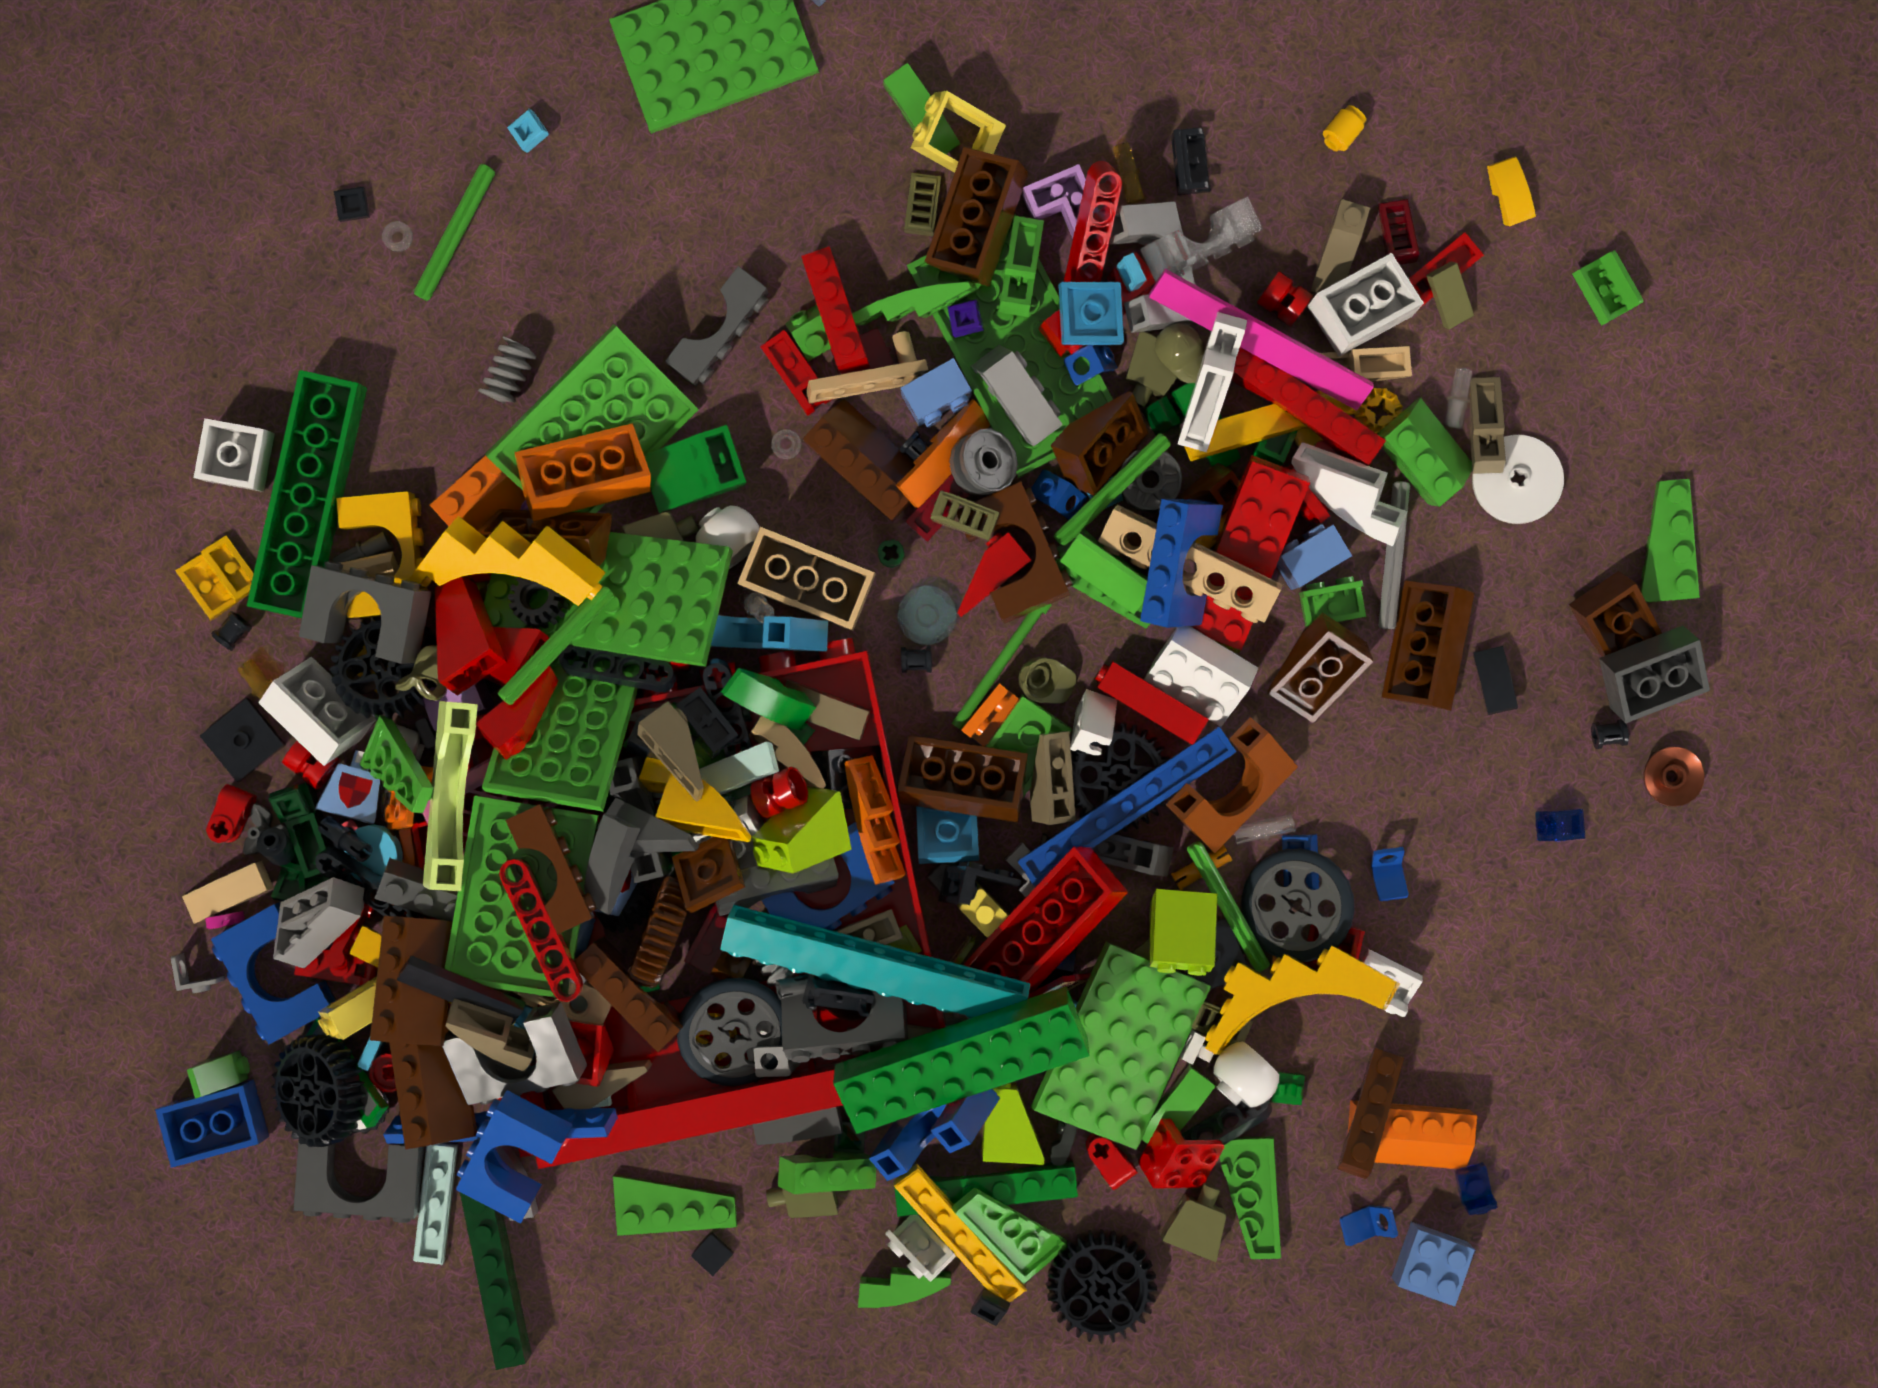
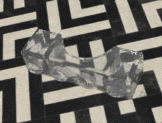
M1243 198L1210 215V233L1205 243L1191 241L1177 230L1141 248L1140 250L1155 282H1157L1165 268L1181 277L1185 275L1183 269L1188 266L1193 271L1208 264L1209 262L1206 257L1212 254L1216 260L1232 252L1230 246L1235 243L1240 248L1255 241L1253 234L1263 230L1249 198Z

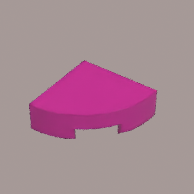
M243 911L205 918L206 927L209 929L237 925L245 920Z

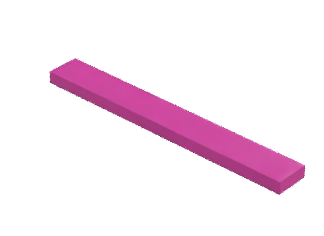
M1166 268L1149 293V298L1212 331L1217 312L1247 320L1245 333L1240 345L1241 348L1356 411L1374 388V384L1370 380Z

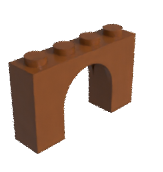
M1251 717L1229 738L1245 759V770L1237 786L1226 796L1218 800L1207 801L1186 783L1166 804L1190 831L1214 853L1226 843L1298 768L1272 735Z

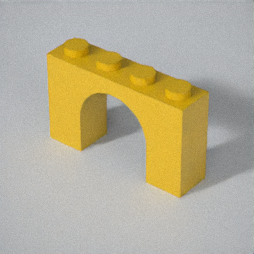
M409 491L336 498L339 528L353 530L382 527L394 534L399 541L402 551L400 567L393 576L395 577L394 582L401 584L402 580L408 581L424 559L420 557V546L424 545L423 530L418 528L417 516H421L419 498H415V494ZM423 585L420 586V589L428 591L427 588H423ZM361 592L352 600L347 612V618L351 619L370 618L371 616L381 617L378 604L366 592Z

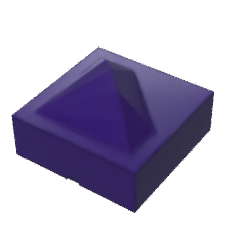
M977 299L947 306L952 334L955 338L984 331Z

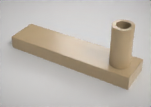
M909 332L896 333L892 339L899 364L809 380L807 387L809 404L905 386L928 373L926 359L917 361Z

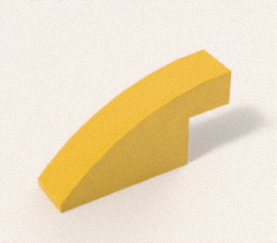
M646 757L639 780L649 792L663 794L655 816L656 818L684 832L750 842L751 835L729 803L715 788L702 779L704 786L702 798L696 802L660 760Z

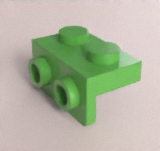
M1615 250L1572 273L1601 326L1643 303L1642 296Z
M817 303L807 311L801 310L791 316L790 321L785 324L808 362L831 348Z
M1351 576L1336 579L1335 586L1325 587L1324 582L1306 585L1307 591L1299 593L1305 628H1308L1322 612L1336 622L1366 617L1361 591L1363 580L1354 582V577Z

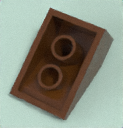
M1128 391L1070 423L1051 444L1065 480L1077 489L1093 496L1096 495L1147 436L1148 431L1134 394Z
M1617 571L1569 604L1579 625L1601 657L1662 634L1637 584L1620 571Z
M1322 612L1301 634L1267 690L1268 694L1314 723L1373 662L1368 644Z

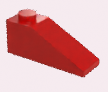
M999 532L986 543L989 548L984 552L958 609L957 614L960 618L1031 561L1009 532L1004 536Z
M550 666L513 704L509 705L502 701L476 723L482 735L505 760L512 755L520 753L526 743L530 741L554 692L558 679Z

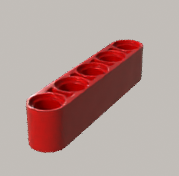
M1106 161L1093 163L1087 172L1064 282H1101L1122 188L1120 175ZM1110 175L1105 183L1099 184L1104 176ZM1103 204V207L1100 211L1093 213L1094 209L1098 205ZM1097 234L1092 241L1086 242L1090 235ZM1091 262L1086 269L1080 270L1084 264Z
M519 858L508 860L500 868L499 875L554 996L560 1001H572L583 990L582 977L562 934H557L545 908L547 901L527 861ZM512 864H517L523 869V877L518 882L511 880L508 876V869ZM526 892L536 897V906L532 910L524 908L521 904V897ZM537 921H544L548 924L550 931L547 937L540 938L534 933V925ZM549 950H558L562 954L563 961L561 965L552 966L547 961ZM570 978L575 982L576 990L573 994L562 992L560 989L562 979Z

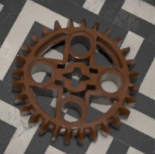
M667 876L664 878L654 899L649 916L646 919L628 970L631 979L644 987L654 988L658 985L667 967L687 914L679 881L676 877Z

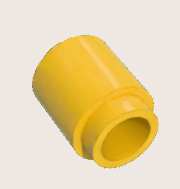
M1352 105L1341 109L1323 131L1326 146L1336 152L1338 150L1346 151L1364 129L1365 115Z

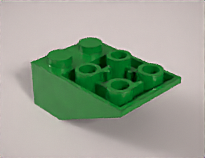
M727 425L696 434L644 455L651 473L650 488L659 514L745 487L746 479Z

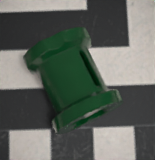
M891 539L883 541L879 545L878 557L884 566L894 568L903 562L905 552L899 541ZM893 546L897 547L898 559L891 558L889 561L885 560L886 553L884 549L886 547L888 549H892Z

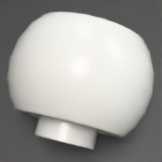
M728 506L722 510L720 507H716L699 522L701 529L696 535V543L730 547L733 550L730 569L750 554L760 528L754 517L738 506Z
M1243 1041L1226 1047L1218 1056L1214 1065L1213 1073L1221 1081L1217 1089L1236 1106L1240 1101H1243L1249 1107H1257L1265 1103L1273 1096L1279 1084V1074Z

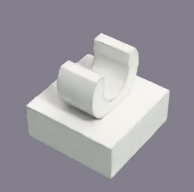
M1192 1029L1180 1054L1182 1060L1193 1065L1198 1056L1210 1063L1214 1053L1205 1049L1206 1045L1203 1043L1206 1037L1203 1033Z

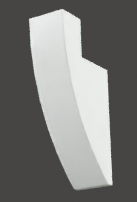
M1217 312L1178 440L1179 445L1207 453L1233 376L1236 356L1245 333L1247 320Z
M1302 442L1291 463L1298 473L1309 476L1310 490L1330 510L1354 528L1374 539L1394 546L1402 531L1408 511L1379 501L1388 473Z

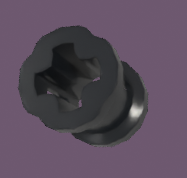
M918 431L910 436L899 449L901 453L906 452L914 461L929 447L920 438L921 434Z
M230 611L226 622L218 630H213L211 634L217 642L228 650L233 651L238 639L245 631L250 632L252 626L239 614Z
M926 646L925 649L909 650L906 647H901L902 673H907L908 670H926L927 673H932L931 646Z
M1622 719L1617 720L1616 723L1600 725L1598 722L1592 723L1591 734L1595 749H1602L1603 745L1611 744L1628 745V727Z

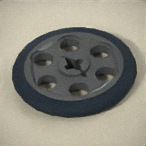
M1302 848L1278 851L1260 861L1250 872L1244 884L1241 898L1242 915L1260 947L1277 958H1283L1284 954L1300 962L1316 960L1324 949L1329 950L1331 946L1338 947L1346 938L1352 926L1355 912L1354 895L1350 883L1342 870L1329 858L1318 852ZM1282 869L1289 871L1292 875V882L1286 887L1281 886L1276 879L1278 871ZM1316 872L1321 876L1322 885L1319 889H1312L1307 885L1306 877L1309 873ZM1264 894H1270L1275 899L1276 904L1271 911L1264 910L1260 905V898ZM1301 898L1303 900L1301 905L1305 908V911L1298 910L1293 912L1292 908L1294 905L1290 902V899L1298 900ZM1323 900H1330L1334 903L1336 910L1333 916L1327 917L1321 914L1319 906ZM1277 921L1286 923L1289 928V933L1285 938H1279L1273 932V926ZM1307 924L1316 926L1319 931V936L1315 941H1308L1303 936V928Z
M726 978L712 982L696 992L688 1000L680 1014L679 1022L683 1028L677 1033V1043L681 1056L688 1067L699 1077L714 1084L740 1086L757 1082L764 1077L756 1076L755 1063L745 1058V1052L756 1046H782L781 999L769 987L754 980ZM748 998L755 1003L754 1008L750 1012H742L738 1009V1003L742 999ZM713 1003H719L724 1006L725 1010L721 1016L712 1017L707 1012L708 1007ZM761 1021H769L773 1024V1029L768 1034H760L756 1031L757 1024ZM735 1026L739 1027L741 1035L736 1034L734 1038H730L728 1030H734ZM707 1030L713 1034V1038L709 1043L701 1044L696 1040L697 1033ZM725 1052L730 1054L732 1059L729 1064L719 1066L714 1061L717 1054ZM766 1053L762 1056V1064L765 1068L775 1069L777 1067L778 1060L775 1055Z

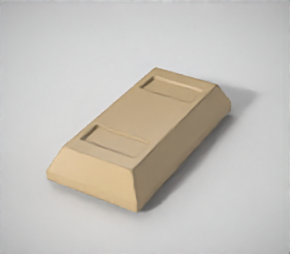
M393 551L341 562L344 570L350 571V567L368 570V576L375 577L376 574L394 576L399 569Z

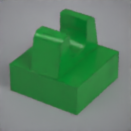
M1277 1071L1279 1074V1084L1271 1097V1102L1302 1105L1305 1075Z

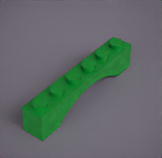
M1073 1160L1066 1161V1164L1060 1167H1056L1053 1163H1044V1165H1034L991 1174L952 1177L929 1176L953 1204L957 1203L974 1187L1005 1205L1078 1197ZM894 1187L897 1217L918 1215L917 1211Z

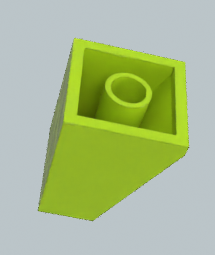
M807 786L808 800L806 803L792 809H785L782 813L772 816L752 836L754 845L753 855L758 866L794 874L852 850L840 791Z
M1156 889L1149 908L1150 967L1157 968V971L1161 973H1175L1176 969L1188 970V974L1196 976L1206 975V972H1211L1215 966L1216 893Z
M1016 1081L993 1088L1000 1099L983 1124V1162L1044 1165L1042 1147Z

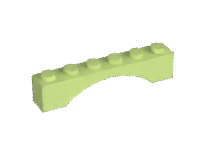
M439 701L432 786L434 788L432 798L430 799L423 886L430 890L461 891L464 863V795L468 764L475 737L478 704Z

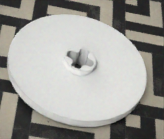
M1526 435L1505 436L1506 462L1504 472L1472 474L1474 494L1483 509L1498 520L1512 524L1533 522L1545 516L1560 499L1564 486L1563 468L1555 452L1539 439ZM1514 472H1517L1519 476L1524 475L1525 480L1521 483V486L1517 482H1511Z

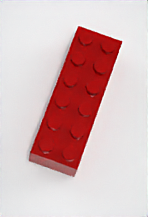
M1251 455L1213 551L1271 579L1309 488V476ZM1214 572L1209 575L1212 585L1219 587L1225 584V579L1220 573ZM1240 586L1237 588V595L1241 599L1249 600L1253 597L1252 590L1249 587ZM1207 595L1202 625L1191 627L1212 640L1242 651L1253 622L1241 616L1242 612L1233 607L1228 610L1216 605L1213 602L1214 598Z
M1074 846L970 956L963 966L1030 983V994L1123 899L1128 891L1091 847Z

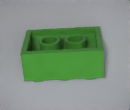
M1421 398L1416 399L1377 433V435L1386 440L1382 446L1384 451L1428 505L1438 507L1443 505L1464 486L1472 472V462Z
M1081 531L1060 560L1065 565L1062 570L1066 569L1067 573L1076 580L1079 576L1089 582L1087 588L1098 596L1102 597L1105 593L1114 601L1111 605L1126 615L1128 611L1135 614L1144 602L1148 577L1119 556L1107 552L1101 543L1084 531Z

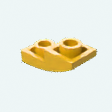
M1511 157L1488 165L1487 169L1492 195L1499 197L1503 224L1512 226L1536 217L1531 193L1517 157Z

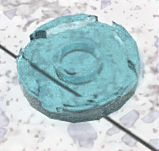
M925 585L914 588L904 596L899 604L897 618L900 629L907 638L917 644L932 645L940 643L951 634L956 624L957 612L954 601L945 591L938 587Z

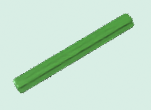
M485 164L478 166L414 290V294L419 298L428 301L435 291L495 175V171Z
M1160 433L1054 534L1055 540L1061 546H1067L1170 447L1171 443L1166 436Z
M602 585L603 587L592 600L587 598L504 685L498 693L504 702L509 705L513 704L613 599L614 594L608 587Z
M1200 841L1190 844L1187 847L1189 855L1210 892L1217 894V904L1253 968L1257 972L1267 969L1270 963L1204 845Z

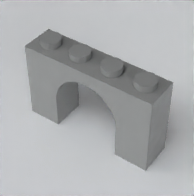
M1176 202L1125 205L1117 208L1109 242L1110 245L1123 243L1142 244L1155 255L1161 272L1166 268L1195 284ZM1149 294L1124 303L1131 333L1160 330L1174 323H1184L1187 325L1193 323L1192 320L1149 298Z

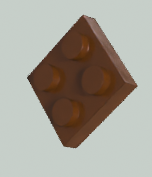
M712 837L698 844L697 851H683L672 857L685 907L691 913L745 888L731 839Z

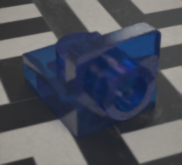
M1583 809L1536 811L1535 827L1538 841L1585 839Z
M1483 1162L1454 1170L1460 1199L1469 1215H1481L1489 1210L1498 1208L1497 1201L1492 1195L1487 1168Z

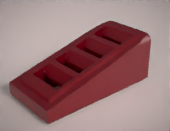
M1408 199L1379 203L1378 210L1386 256L1392 253L1399 265L1417 262L1419 248ZM1403 211L1404 215L1394 218L1387 217V213ZM1405 223L1404 228L1390 230V225ZM1407 236V240L1392 241L1393 237Z

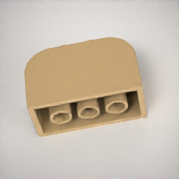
M760 527L737 584L854 631L876 574Z

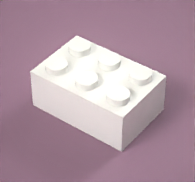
M1390 253L1320 291L1307 307L1340 357L1409 319L1424 303L1393 254Z
M1191 626L1176 627L1158 653L1144 681L1222 727L1250 689L1258 667Z
M310 657L275 679L259 701V704L325 766L358 743L376 719L372 715L367 719L361 713L356 714L351 707L346 706L336 693V687L331 680L333 677L316 660Z

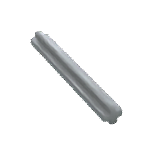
M1404 481L1393 483L1391 506L1408 511L1410 483ZM1407 515L1402 531L1394 546L1386 545L1378 624L1382 629H1395Z

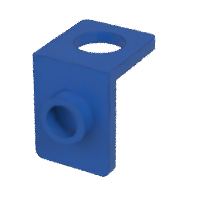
M1087 345L1073 355L1064 358L1065 366L1075 385H1080L1102 372L1118 369L1114 361V354L1107 345ZM1079 357H1085L1090 363V369L1084 375L1079 374L1075 369V362Z
M1045 469L1042 470L1031 487L1035 499L1052 507L1068 520L1081 509L1087 500V496L1074 485ZM1075 495V505L1070 510H1066L1068 499Z
M1403 847L1376 850L1373 853L1371 870L1379 901L1404 899L1409 895L1402 868ZM1395 855L1389 859H1381L1384 856Z
M1369 1205L1343 1215L1339 1219L1346 1246H1353L1374 1236L1391 1238L1398 1236L1391 1207ZM1380 1214H1383L1388 1221V1229H1385L1381 1225L1379 1219Z

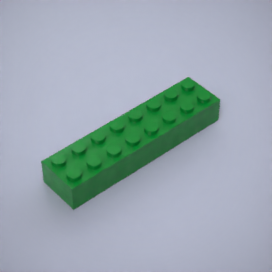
M299 370L246 606L302 618L311 565L324 566L325 561H329L338 522L336 498H342L344 495L367 387L356 382Z
M1067 986L835 1064L833 1085L856 1134L1088 1057L1090 1056L1088 1037Z

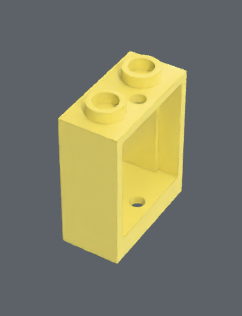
M948 91L935 92L929 97L925 105V116L913 132L912 137L914 141L911 146L913 150L955 173L959 161L929 145L944 108H947L980 127L971 149L994 154L1006 127L1005 124Z
M377 976L318 1011L321 1016L318 1023L326 1036L330 1035L331 1037L344 1040L372 1023Z

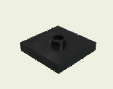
M249 698L244 699L200 735L236 782H241L286 745Z
M1225 917L1216 921L1215 966L1211 972H1206V975L1196 976L1190 975L1188 970H1184L1186 975L1211 986L1210 990L1226 983L1224 978L1231 966L1236 967L1238 963L1247 965L1235 934Z

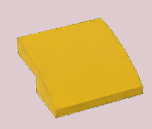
M227 536L200 551L201 555L175 570L210 621L249 595L254 574Z

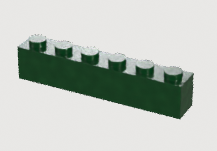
M460 1192L495 1368L499 1370L526 1364L532 1353L504 1215Z

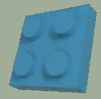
M1061 282L1058 285L1062 345H1121L1124 342L1121 282Z
M916 806L919 864L979 861L977 816Z

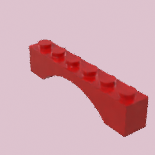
M1239 348L1231 379L1233 382L1260 395L1294 416L1320 436L1340 456L1369 466L1386 442L1385 439L1294 376L1247 350Z

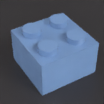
M954 358L900 388L901 396L918 426L920 427L925 424L927 428L941 421V416L946 411L951 409L955 413L968 405L972 391Z
M1322 523L1302 535L1304 541L1301 543L1296 539L1284 546L1277 563V568L1291 590L1300 588L1352 556L1334 525L1325 528Z
M1411 1222L1391 1278L1398 1287L1456 1306L1475 1249L1465 1240Z

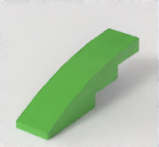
M971 282L921 287L878 300L852 313L856 325L862 326L882 315H885L887 321L896 322L916 311L918 317L927 318L978 288L975 283Z

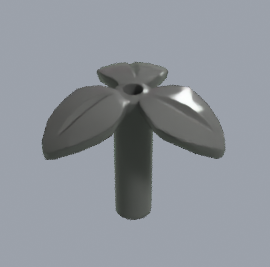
M255 803L251 808V821L257 827H251L247 832L248 837L243 846V854L245 855L260 853L257 848L258 837L263 831L271 828L270 824L273 814L261 804ZM280 823L272 827L281 829L290 837L285 824Z

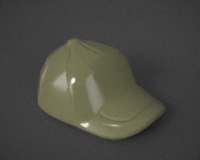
M1184 323L1171 324L1165 327L1157 336L1155 342L1156 354L1160 361L1181 381L1188 384L1195 383L1205 353L1203 340L1199 333L1189 325Z
M1037 657L1025 662L1021 667L1018 677L1019 685L1026 697L1039 703L1060 704L1066 702L1076 684V674L1074 671L1060 662L1046 657Z

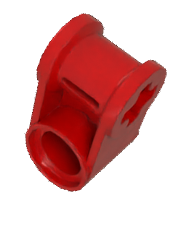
M226 784L217 797L216 806L207 824L206 832L208 837L217 843H230L239 839L250 816L251 808L256 803V795ZM221 825H225V828L228 829L227 834H224V831L220 829Z
M1094 1133L1087 1137L1086 1149L1088 1155L1114 1191L1138 1173L1132 1162L1128 1161L1126 1154L1118 1148L1114 1141ZM1095 1144L1104 1145L1106 1150L1104 1152L1096 1150Z

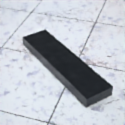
M414 956L409 957L397 977V981L449 1002H452L455 998L512 1017L511 1025L524 1011L526 1003Z

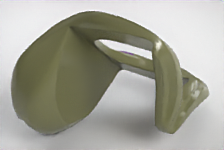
M437 645L426 646L419 652L412 673L397 682L396 690L407 691L415 686L422 696L434 701L441 700L446 695L447 688L439 683ZM421 679L434 681L437 683L436 689L431 692Z

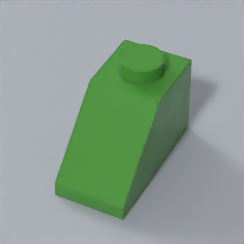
M240 1050L205 1060L187 1069L195 1099L239 1084L248 1079L247 1074L250 1072L249 1062L245 1056L241 1055Z

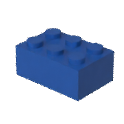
M254 1079L196 1099L195 1096L169 1102L155 1109L171 1168L257 1145L269 1138Z

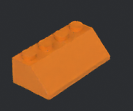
M633 423L515 452L524 497L533 521L650 492L651 473Z
M485 455L432 502L430 506L448 527L459 516L478 531L499 509L520 510L525 497L523 490Z
M1350 1100L1348 1132L1358 1105L1357 1100ZM1391 1103L1375 1163L1466 1170L1475 1147L1477 1115L1469 1109Z

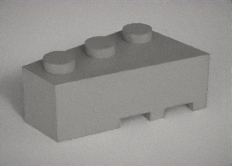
M998 345L970 367L975 373L981 375L988 385V391L992 396L995 395L1004 408L1005 414L1025 441L1035 446L1063 425L1058 418L1061 412L1052 400L1047 402L1041 392L1044 391V387L1035 376L1030 378L1024 369L1028 364L1018 351L1013 353V351Z
M333 877L281 902L273 959L301 968L309 965L361 917L364 909V888Z

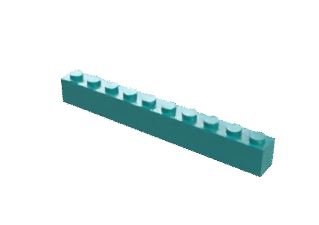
M733 905L727 917L720 950L726 951L735 957L745 956L756 959L765 965H779L795 973H809L825 981H839L855 989L865 988L873 990L885 997L895 996L903 998L915 1005L925 1004L933 1006L945 1013L955 1012L966 1015L969 1019L1028 999L1030 983L737 905Z

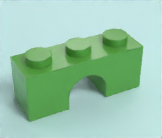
M837 1152L833 1153V1158H815L807 1154L779 1156L778 1187L793 1194L873 1189L876 1185V1167L869 1160L870 1155L866 1153Z

